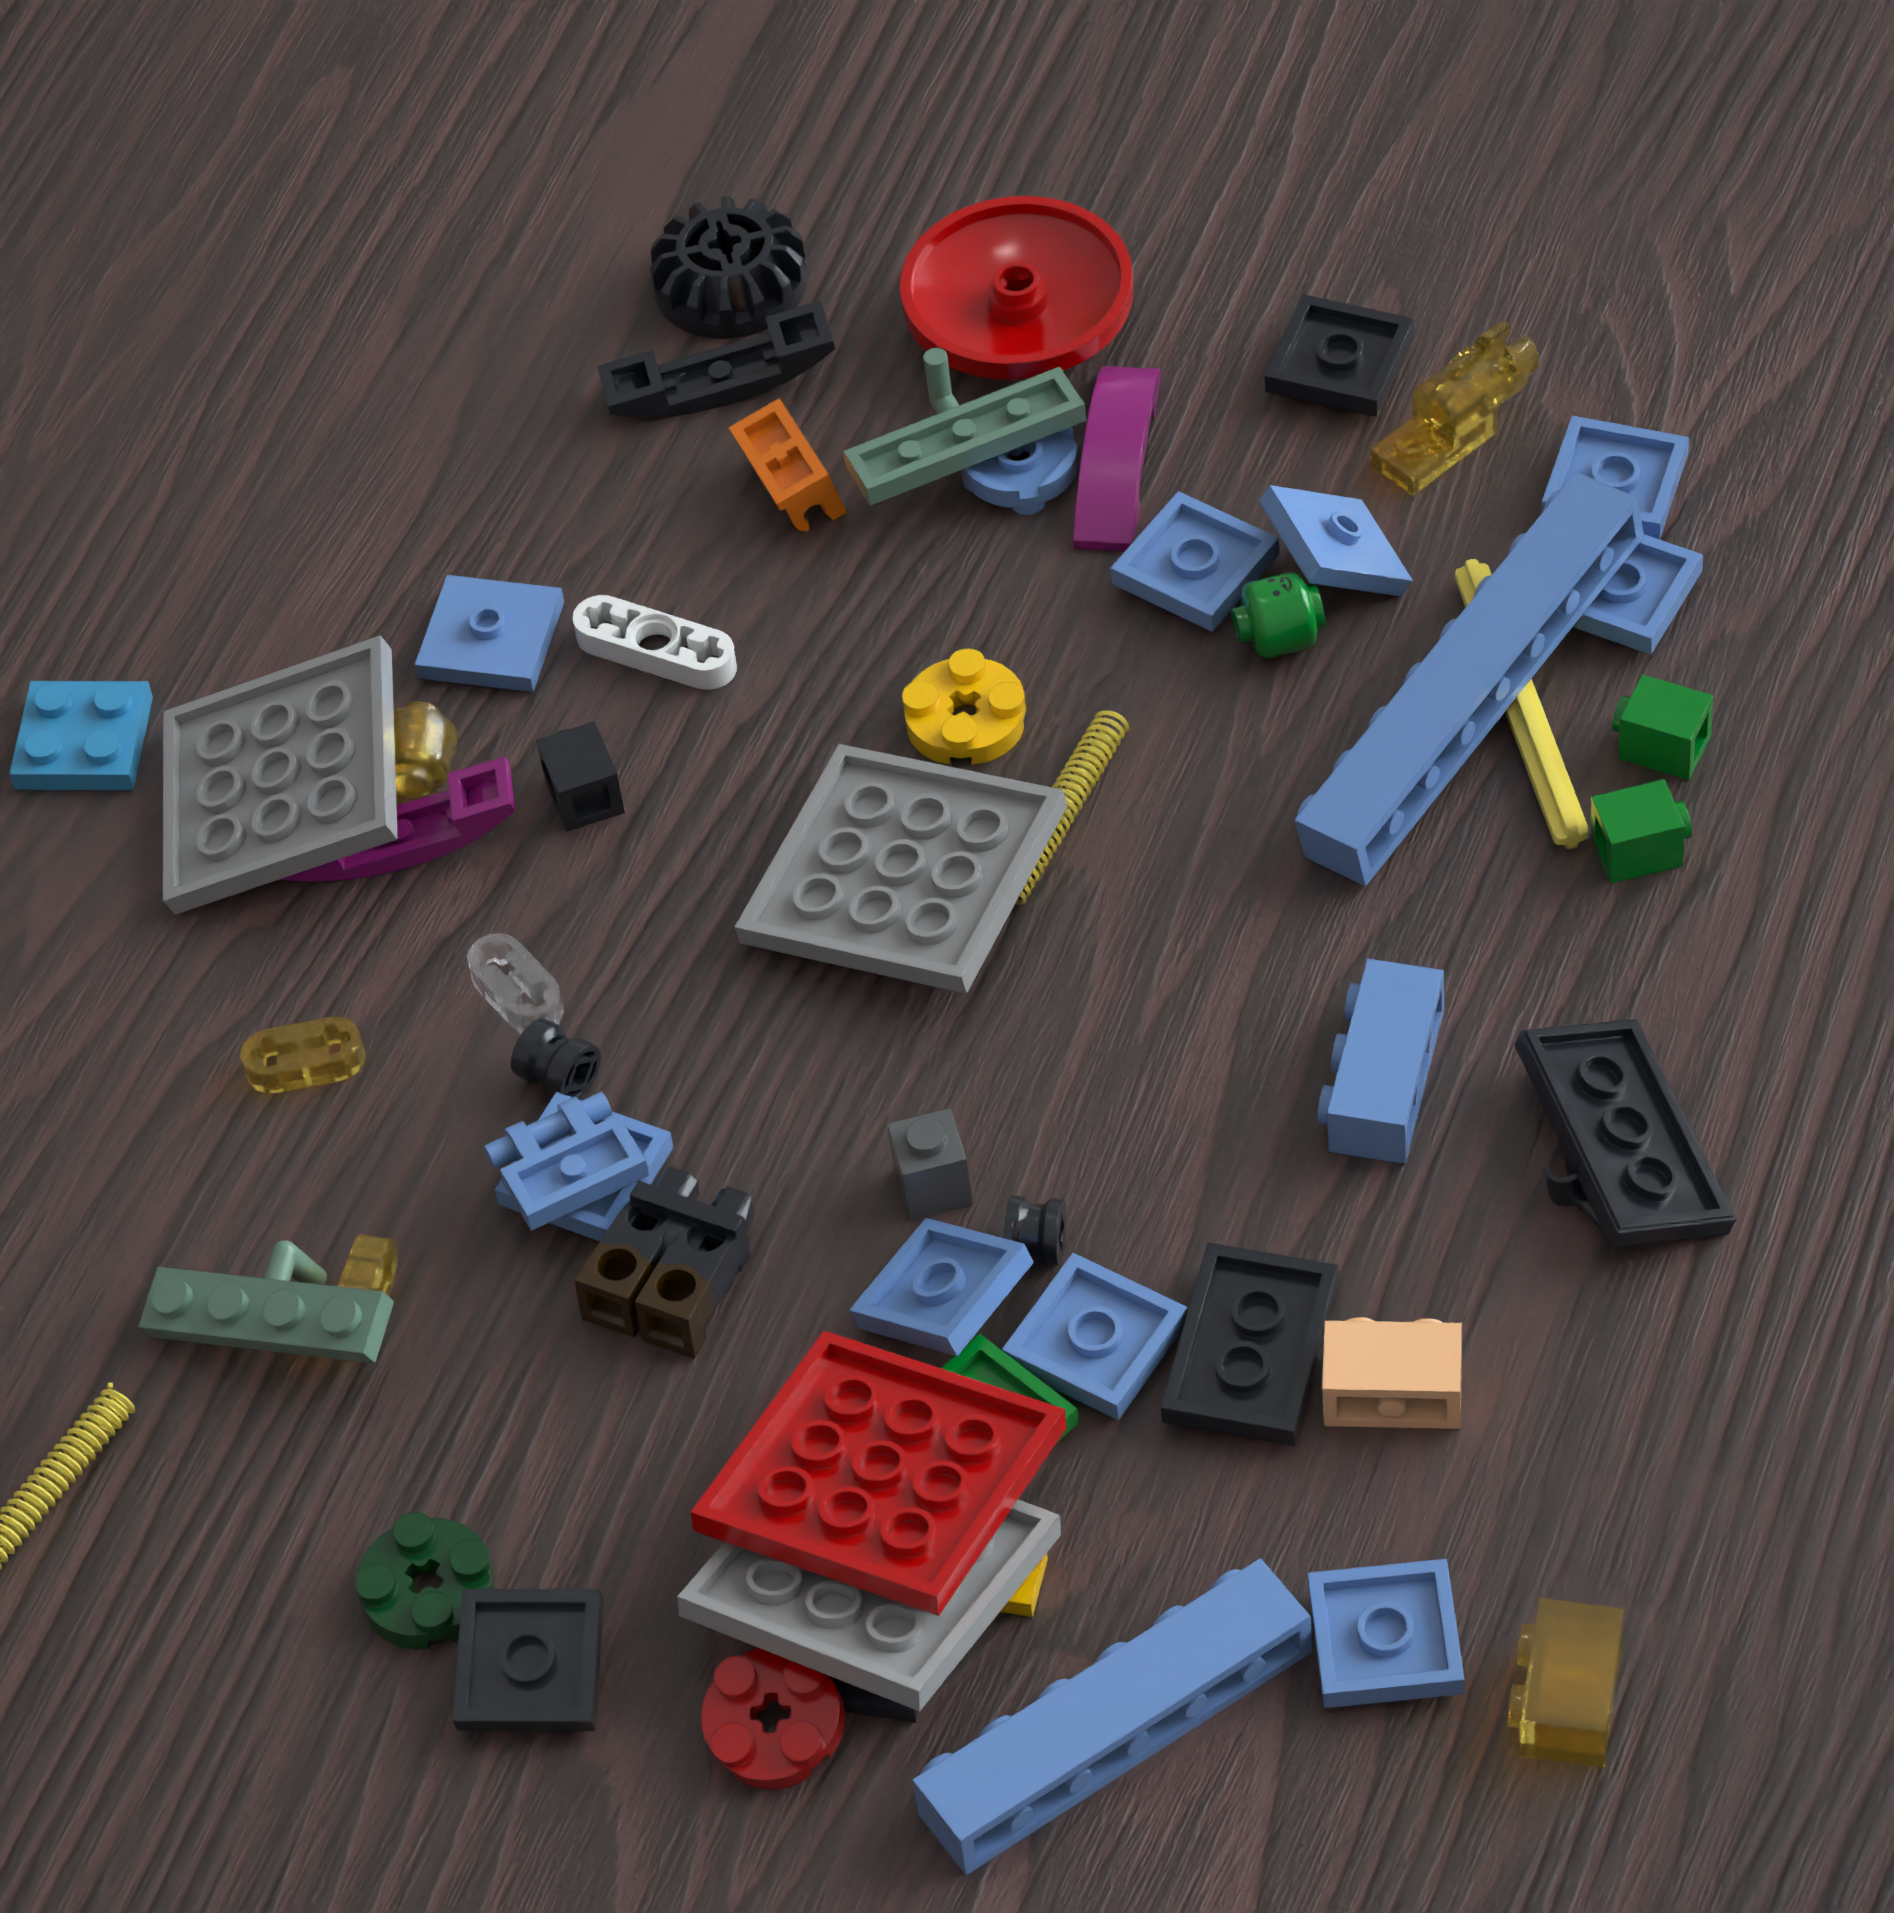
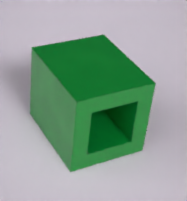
M1642 674L1631 697L1623 695L1614 712L1612 731L1619 733V759L1690 780L1711 737L1713 695Z
M1665 779L1591 797V839L1610 884L1683 866L1684 839L1692 837L1691 820L1685 803L1683 801L1674 802Z

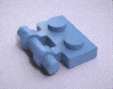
M602 1091L582 1101H579L576 1096L557 1105L558 1112L526 1126L523 1121L504 1129V1137L483 1146L486 1157L493 1169L517 1160L501 1168L500 1173L503 1185L531 1231L649 1176L647 1161L619 1115L596 1125L593 1124L612 1115L609 1102ZM567 1135L570 1136V1137H568V1138H566V1139H564V1140H562V1141H559V1142H557V1143H555V1144H553V1145H551V1146H549V1147H547V1148H544V1149H542V1150L540 1149L541 1147H544V1146H546V1145H548V1144H550V1143H552V1142H554V1141H557V1140H559V1139H561V1138H563V1137H565V1136H567Z

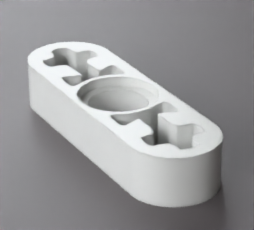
M608 595L589 597L579 603L573 612L572 619L577 643L588 654L701 690L721 688L728 684L736 674L737 663L733 642L726 633ZM651 635H664L671 639L666 646L657 650H646L639 646L644 638Z

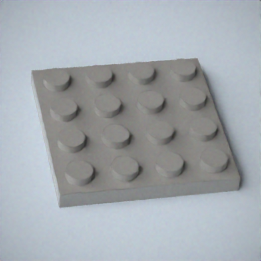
M381 635L163 711V902L175 915L398 839L392 649Z
M839 744L734 928L740 944L967 994L1067 808L1064 792L1062 789Z
M1017 1500L939 1616L724 1542L677 1596L679 1617L921 1711L1061 1536L1060 1515Z

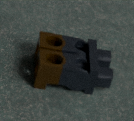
M670 1166L653 1185L638 1180L629 1194L630 1203L626 1204L619 1212L574 1279L581 1318L634 1338L640 1330L642 1341L695 1359L706 1340V1324L722 1295L730 1289L738 1271H742L750 1257L747 1233L754 1217L752 1197L749 1193L727 1186L719 1191L712 1205L697 1201L700 1195L698 1180L692 1177L690 1173Z

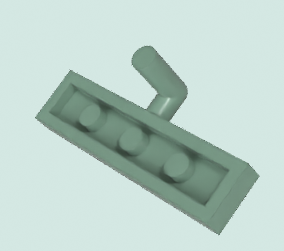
M932 348L924 354V365L929 402L937 415L844 450L845 466L869 506L1082 423L1086 421L1085 404L1062 369L1057 367L959 405L952 394L947 353L941 348Z
M282 1240L273 1246L263 1278L157 1267L138 1328L153 1338L375 1363L394 1301L383 1291L324 1285L327 1280L326 1271L295 1244ZM291 1277L294 1278L297 1282L290 1281Z

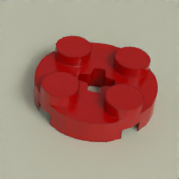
M760 1648L750 1650L741 1656L728 1657L718 1665L714 1673V1681L704 1697L701 1713V1724L705 1741L721 1766L730 1771L735 1778L744 1784L761 1789L791 1787L812 1775L810 1770L820 1764L826 1754L830 1758L839 1746L845 1722L841 1695L829 1675ZM779 1702L782 1709L791 1710L790 1718L779 1720L776 1731L767 1733L762 1722L756 1720V1716L759 1711L765 1709L767 1704Z

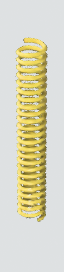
M1097 712L1090 726L1086 729V733L1082 736V740L1069 757L1065 768L1056 779V783L1052 786V788L1063 790L1067 808L1027 881L1030 884H1025L1019 896L1021 899L1016 901V905L1027 902V897L1031 895V890L1035 888V882L1040 880V875L1044 873V868L1048 866V861L1053 858L1052 853L1057 851V846L1061 844V839L1066 836L1070 825L1074 823V817L1079 815L1078 810L1083 808V803L1087 801V796L1091 794V789L1096 786L1100 775L1104 773V768L1108 766V761L1112 759V755L1117 751V747L1125 737V732L1129 731L1127 720L1117 712ZM1104 715L1113 716L1119 719L1124 724V727L1122 728L1118 722L1112 719L1101 717ZM1100 722L1113 725L1119 730L1120 734L1118 735L1115 730L1108 726L1100 725Z
M113 1382L108 1383L107 1389L101 1391V1397L94 1399V1405L88 1406L87 1413L81 1414V1420L75 1421L74 1428L68 1429L67 1436L61 1437V1444H56L54 1451L48 1452L47 1459L42 1460L40 1463L41 1467L35 1468L34 1475L28 1476L27 1483L21 1484V1491L14 1492V1499H8L7 1507H1L0 1520L5 1525L0 1523V1562H8L7 1554H15L14 1546H22L20 1538L25 1539L29 1537L27 1530H35L34 1522L41 1523V1515L49 1514L48 1507H55V1499H62L61 1491H69L68 1483L76 1482L74 1475H82V1468L89 1467L88 1460H95V1452H102L101 1444H109L108 1436H115V1429H122L121 1421H128V1413H135L134 1404L123 1394L112 1390ZM26 1488H29L31 1493L27 1492ZM9 1512L11 1517L7 1516L5 1513Z

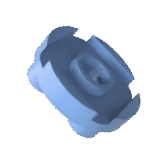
M1069 427L962 469V482L965 488L988 503L1001 507H1011L1018 514L1032 515L1038 513L1044 508L1046 501L1064 492L1077 474L1079 458L1073 430ZM1024 451L1030 452V457L1021 461L1009 460L1007 456H1019Z

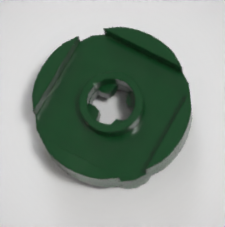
M413 1512L401 1516L394 1523L392 1529L383 1533L370 1545L359 1564L355 1578V1588L371 1628L381 1638L391 1644L417 1650L430 1648L428 1641H437L448 1636L451 1637L452 1642L459 1640L462 1590L495 1589V1581L489 1550L475 1532L463 1524L452 1520L429 1518L426 1514ZM425 1573H436L438 1581L441 1583L437 1589L426 1586L420 1593L413 1592V1580L416 1577Z

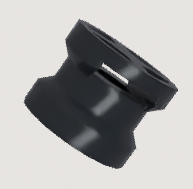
M1011 1195L1006 1210L1004 1239L1025 1244L1030 1256L1040 1257L1046 1265H1060L1066 1233L1065 1200L1050 1198L1045 1204H1033L1025 1196Z

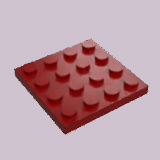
M823 1331L692 1509L693 1531L939 1616L1066 1430L1065 1409Z

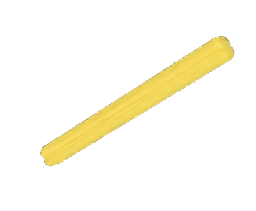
M1477 559L1467 560L1465 566L1456 569L1454 575L1465 608L1474 598L1479 583L1486 576H1492L1489 566L1485 563H1479ZM1531 679L1505 711L1553 842L1556 845H1564L1566 849L1577 848L1579 842L1588 838L1589 828Z

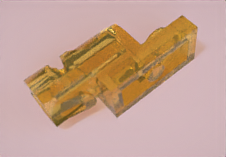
M1500 321L1479 336L1472 347L1467 345L1446 366L1415 388L1412 396L1413 417L1370 449L1371 466L1411 495H1415L1497 433V407L1520 391L1527 384L1528 378L1537 371L1539 367V354L1534 342L1524 334L1507 347L1505 337L1511 333V324Z

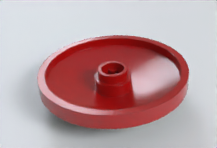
M1009 196L982 201L964 207L941 219L930 227L914 244L906 257L900 277L903 316L911 335L925 351L932 348L945 350L949 367L960 372L990 379L1020 380L1029 379L1057 367L1064 371L1086 361L1106 347L1126 322L1134 297L1131 258L1123 240L1108 223L1094 213L1075 204L1039 196Z

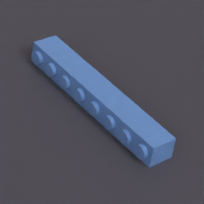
M1578 472L1572 475L1560 491H1555L1550 495L1544 505L1542 514L1526 533H1521L1516 537L1510 547L1508 556L1492 576H1486L1479 583L1474 598L1459 617L1450 620L1445 625L1438 643L1425 659L1411 667L1406 675L1403 686L1387 706L1380 707L1374 713L1367 731L1354 747L1340 755L1335 763L1332 774L1317 793L1309 795L1303 801L1294 821L1305 858L1365 887L1368 885L1516 699L1518 694L1644 538L1637 497Z

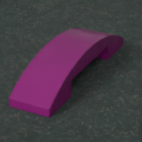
M1102 366L1091 399L1082 449L1074 520V549L1126 551L1135 541L1140 512L1139 488L1150 420L1155 419L1161 382V369Z
M504 756L447 773L449 790L397 805V840L308 869L281 880L338 881L386 874L434 860L475 841L501 824L515 811L511 769L507 757Z

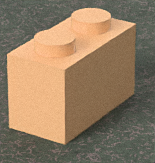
M1362 1317L1350 1318L1345 1321H1325L1322 1381L1324 1426L1461 1428L1462 1323H1443L1435 1319H1419L1414 1322H1382Z

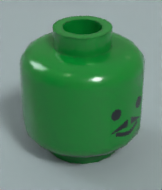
M1294 572L1248 582L1242 589L1241 606L1231 609L1233 625L1239 643L1251 642L1254 651L1265 659L1313 647L1316 643L1317 631L1323 630L1326 627L1323 605L1317 586L1305 583L1304 579Z

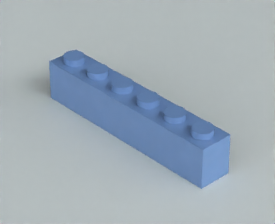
M1261 1558L1242 1570L1234 1569L1226 1572L1213 1583L1208 1592L1186 1606L1178 1605L1168 1609L1157 1618L1150 1629L1128 1643L1118 1642L1108 1647L1097 1658L1095 1664L1070 1680L1060 1679L1053 1682L1042 1691L1037 1701L1013 1716H1002L995 1719L983 1729L977 1739L953 1754L944 1753L932 1759L923 1768L920 1775L912 1779L918 1815L964 1874L968 1875L1311 1654V1616Z

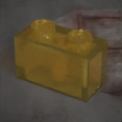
M1539 1598L1535 1625L1522 1623L1519 1638L1517 1665L1528 1667L1525 1686L1513 1684L1509 1700L1507 1727L1520 1728L1519 1756L1605 1768L1623 1648L1624 1609Z

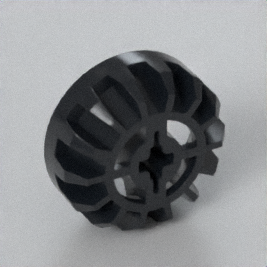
M723 196L721 208L706 211L702 203L697 202L689 209V221L676 215L663 227L664 234L654 241L651 247L652 265L650 271L657 305L671 323L694 335L707 338L730 339L762 332L768 329L766 316L796 308L806 291L808 276L801 234L792 228L791 219L775 209L768 212L766 204L750 198L745 207L740 209L736 208L731 197ZM764 243L760 254L753 260L751 245ZM701 257L702 267H699L690 259Z

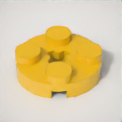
M960 649L954 652L949 659L926 668L904 688L902 693L907 734L910 742L921 754L938 763L951 765L950 757H971V765L987 763L999 758L1012 749L1021 738L1024 730L1026 704L1020 680L1007 667L993 660L985 659L983 654L975 649ZM962 705L975 706L977 712L972 716L966 712H961L957 715L952 714L955 708Z

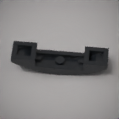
M818 301L766 316L770 333L660 365L657 363L653 350L598 365L610 414L627 417H668L691 414L750 399L794 379L835 350L822 302Z

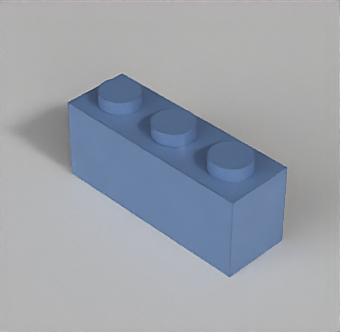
M1367 958L1361 984L1350 983L1345 1003V1021H1351L1348 1034L1338 1033L1336 1035L1331 1059V1071L1337 1072L1334 1086H1323L1318 1106V1124L1327 1125L1328 1152L1406 1164L1444 1013V970Z

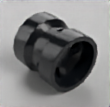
M539 1018L527 1026L518 1038L511 1056V1070L515 1075L529 1083L536 1084L542 1081L552 1096L558 1092L570 1097L576 1096L579 1099L594 1082L601 1062V1052L597 1046L583 1038H566V1033L561 1026L546 1018Z

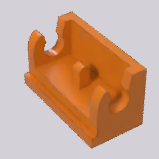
M780 398L728 427L779 510H786L790 520L798 530L804 532L809 530V522L804 514L814 505L820 504L824 512L832 520L847 513L828 472Z

